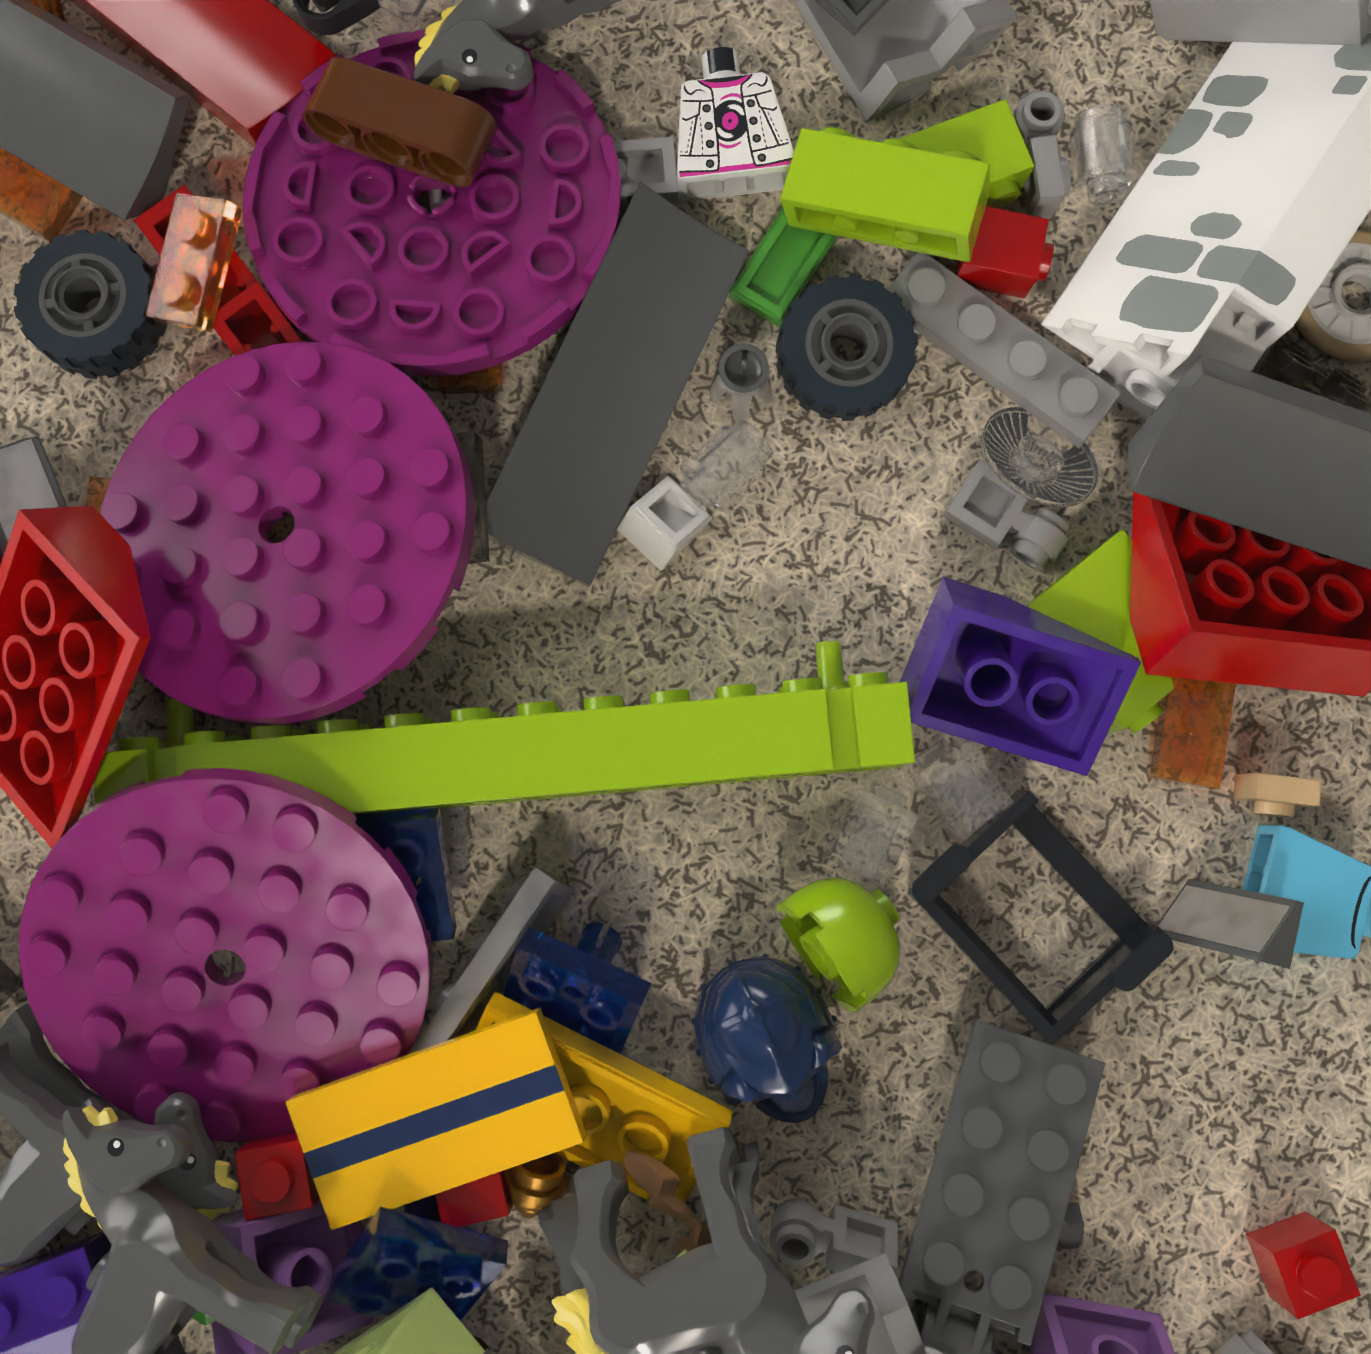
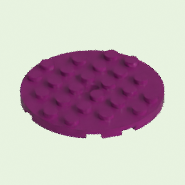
M425 29L406 31L378 38L379 47L365 51L350 59L415 81L416 67L414 57L415 53L421 49L419 41L425 36ZM512 42V44L528 52L535 74L532 82L523 89L515 91L489 87L473 91L457 89L453 93L483 107L490 113L497 124V132L472 184L468 187H456L344 149L317 136L307 127L302 116L330 61L317 68L300 82L303 91L286 107L283 113L274 111L259 135L250 157L244 182L243 223L247 244L265 286L285 316L314 342H325L335 347L343 345L370 353L390 363L410 377L450 376L486 369L509 361L531 350L552 336L578 312L620 225L622 217L621 180L614 142L595 112L594 102L581 86L563 69L558 72L554 71L546 64L533 58L531 49ZM439 189L451 195L445 204L434 208L432 214L427 213L426 208L418 205L420 197L430 190Z
M292 342L257 348L233 356L210 367L173 393L148 418L122 455L110 480L100 513L128 542L132 551L151 634L138 671L162 692L185 705L217 718L256 725L290 724L312 720L337 712L367 697L365 691L376 685L396 668L403 671L438 631L439 628L434 625L446 606L453 589L459 591L463 583L470 560L475 525L474 491L468 461L456 433L451 429L444 415L425 391L399 369L370 353L343 345L335 347L325 342ZM284 512L294 515L295 525L292 533L282 542L271 543L270 538L266 536V532H270L274 523L284 517Z
M226 768L185 770L181 776L163 778L149 783H145L142 780L117 791L96 804L90 812L66 832L39 867L28 890L21 915L19 963L23 985L31 1010L43 1034L58 1056L90 1089L131 1116L145 1123L155 1125L156 1109L174 1092H184L191 1095L199 1104L203 1126L211 1141L249 1142L296 1133L285 1102L293 1095L408 1055L415 1043L426 1012L433 974L430 929L426 930L423 916L416 901L418 892L405 868L391 849L387 847L383 850L367 832L355 823L357 817L328 797L303 785L277 776ZM219 950H230L238 954L243 959L245 970L231 973L229 977L223 976L224 970L215 964L212 953Z

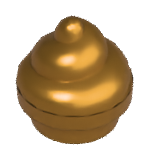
M552 1153L505 1170V1183L509 1201L519 1213L523 1214V1217L527 1219L534 1218L538 1215V1211L547 1210L551 1201L565 1198L569 1179L565 1172L566 1165L562 1157Z

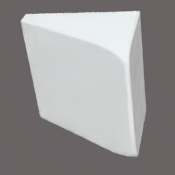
M667 476L629 508L617 530L662 571L713 517Z

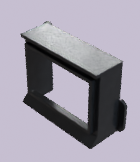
M1016 790L1006 803L961 845L949 847L913 881L908 895L1046 1041L1053 1045L1114 987L1122 991H1132L1171 955L1174 946L1172 939L1159 926L1145 922L1035 807L1034 804L1038 799L1029 790ZM1011 825L1118 936L1046 1008L939 895Z

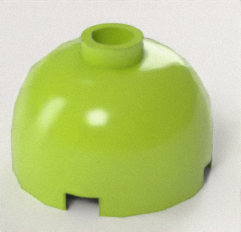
M834 877L814 881L796 890L776 905V911L787 914L779 922L790 943L817 981L821 973L840 987L830 996L847 1011L857 1013L878 997L892 982L900 962L901 943L894 928V925L900 921V916L892 902L882 891L875 889L869 894L861 885L854 881Z

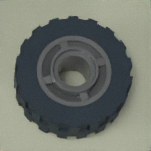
M75 230V234L67 236L63 233L54 237V241L45 247L41 245L33 252L35 255L30 262H25L20 271L22 276L19 284L15 283L13 294L17 298V306H14L15 317L22 323L23 327L20 329L25 337L63 370L73 375L80 373L85 378L97 379V376H107L108 378L120 376V372L127 369H135L141 365L140 361L147 355L151 356L157 348L156 343L160 336H164L167 327L165 316L169 315V304L163 295L166 291L151 267L123 239L118 241L110 233L103 231L90 233L88 230ZM101 297L94 309L84 313L86 305L91 300Z
M850 274L849 277L839 278L838 275L830 276L823 283L817 285L815 282L807 287L803 296L800 298L796 297L789 307L776 341L775 353H778L776 367L778 375H782L784 379V388L790 396L793 395L800 402L799 406L806 411H809V409L820 414L819 417L828 420L835 417L842 418V421H854L856 417L862 415L866 418L875 414L881 407H886L908 381V376L914 369L917 359L914 356V352L918 346V333H914L912 326L914 319L910 310H905L901 304L903 300L895 291L892 294L885 289V284L875 279L873 282L862 279V275ZM838 337H846L853 340L860 349L861 358L851 362L839 359L833 353L830 341Z

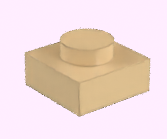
M1259 772L1235 774L1233 799L1254 802L1253 814L1294 818L1295 807L1320 806L1322 780Z

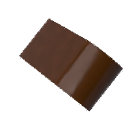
M342 57L330 60L302 113L307 127L317 136L331 144L456 187H468L472 184L497 132V124L487 110L475 102Z

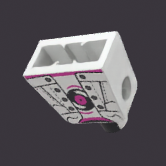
M717 47L706 51L701 57L704 79L689 80L681 84L677 159L678 202L783 190L794 150L770 76L763 72L740 75L738 53L733 48Z

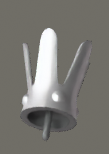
M742 343L728 348L720 358L718 366L719 375L710 388V398L713 402H716L728 391L731 393L733 418L745 419L748 417L753 395L759 394L766 404L772 399V390L767 380L769 363L766 355L754 345Z

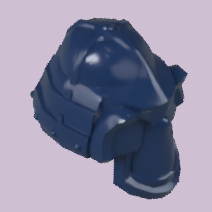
M766 953L759 957L742 959L735 963L730 962L727 967L720 970L708 983L701 986L702 992L697 1003L695 1017L691 1020V1023L695 1026L698 1046L696 1054L701 1056L710 1076L708 1082L714 1084L717 1090H721L728 1105L737 1106L741 1102L751 1101L764 1114L782 1122L801 1123L816 1115L824 1101L828 1086L827 1061L831 1056L839 1054L842 1049L840 1040L835 1032L837 1031L835 1024L837 1017L831 1015L821 996L822 990L816 988L806 978L799 966L794 967L781 960L771 958Z

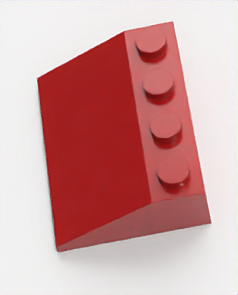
M1133 492L1130 622L1146 675L1364 697L1371 692L1370 569Z
M93 506L19 509L0 565V787L51 849L80 818L151 638L131 547Z

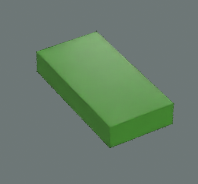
M782 208L732 286L729 298L781 328L789 307L796 297L800 298L839 236L788 226Z

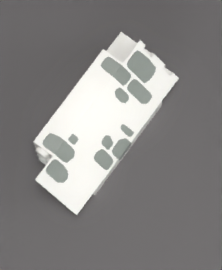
M1371 31L1361 45L1232 42L1041 324L1090 356L1092 359L1086 368L1120 391L1122 394L1117 402L1146 421L1200 355L1251 372L1265 350L1294 326L1370 211Z

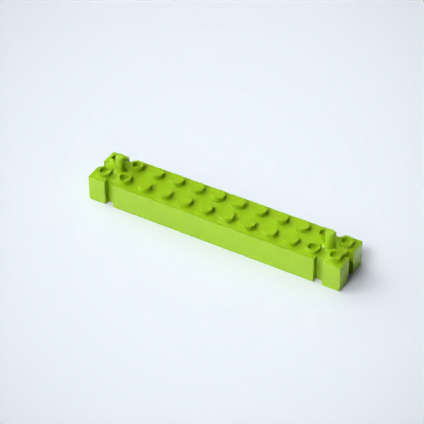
M823 641L815 645L818 678L783 681L782 687L778 688V693L756 695L755 684H734L716 687L715 699L690 701L689 690H666L650 693V704L626 706L621 695L598 696L583 699L584 710L562 712V707H557V702L555 701L530 702L517 705L518 716L499 718L498 713L491 712L490 707H473L451 710V722L435 723L434 718H424V713H405L384 716V728L371 729V724H358V719H336L317 722L318 734H307L306 729H292L291 725H268L250 728V740H244L243 735H225V731L195 732L193 708L172 698L166 700L168 740L159 741L158 737L117 739V751L105 752L95 777L94 799L96 805L117 791L142 780L145 783H149L163 778L181 776L185 770L226 768L277 776L303 785L328 797L355 816L892 769L915 763L907 682L889 683L888 672L854 674L848 676V681H845L841 643L839 641Z

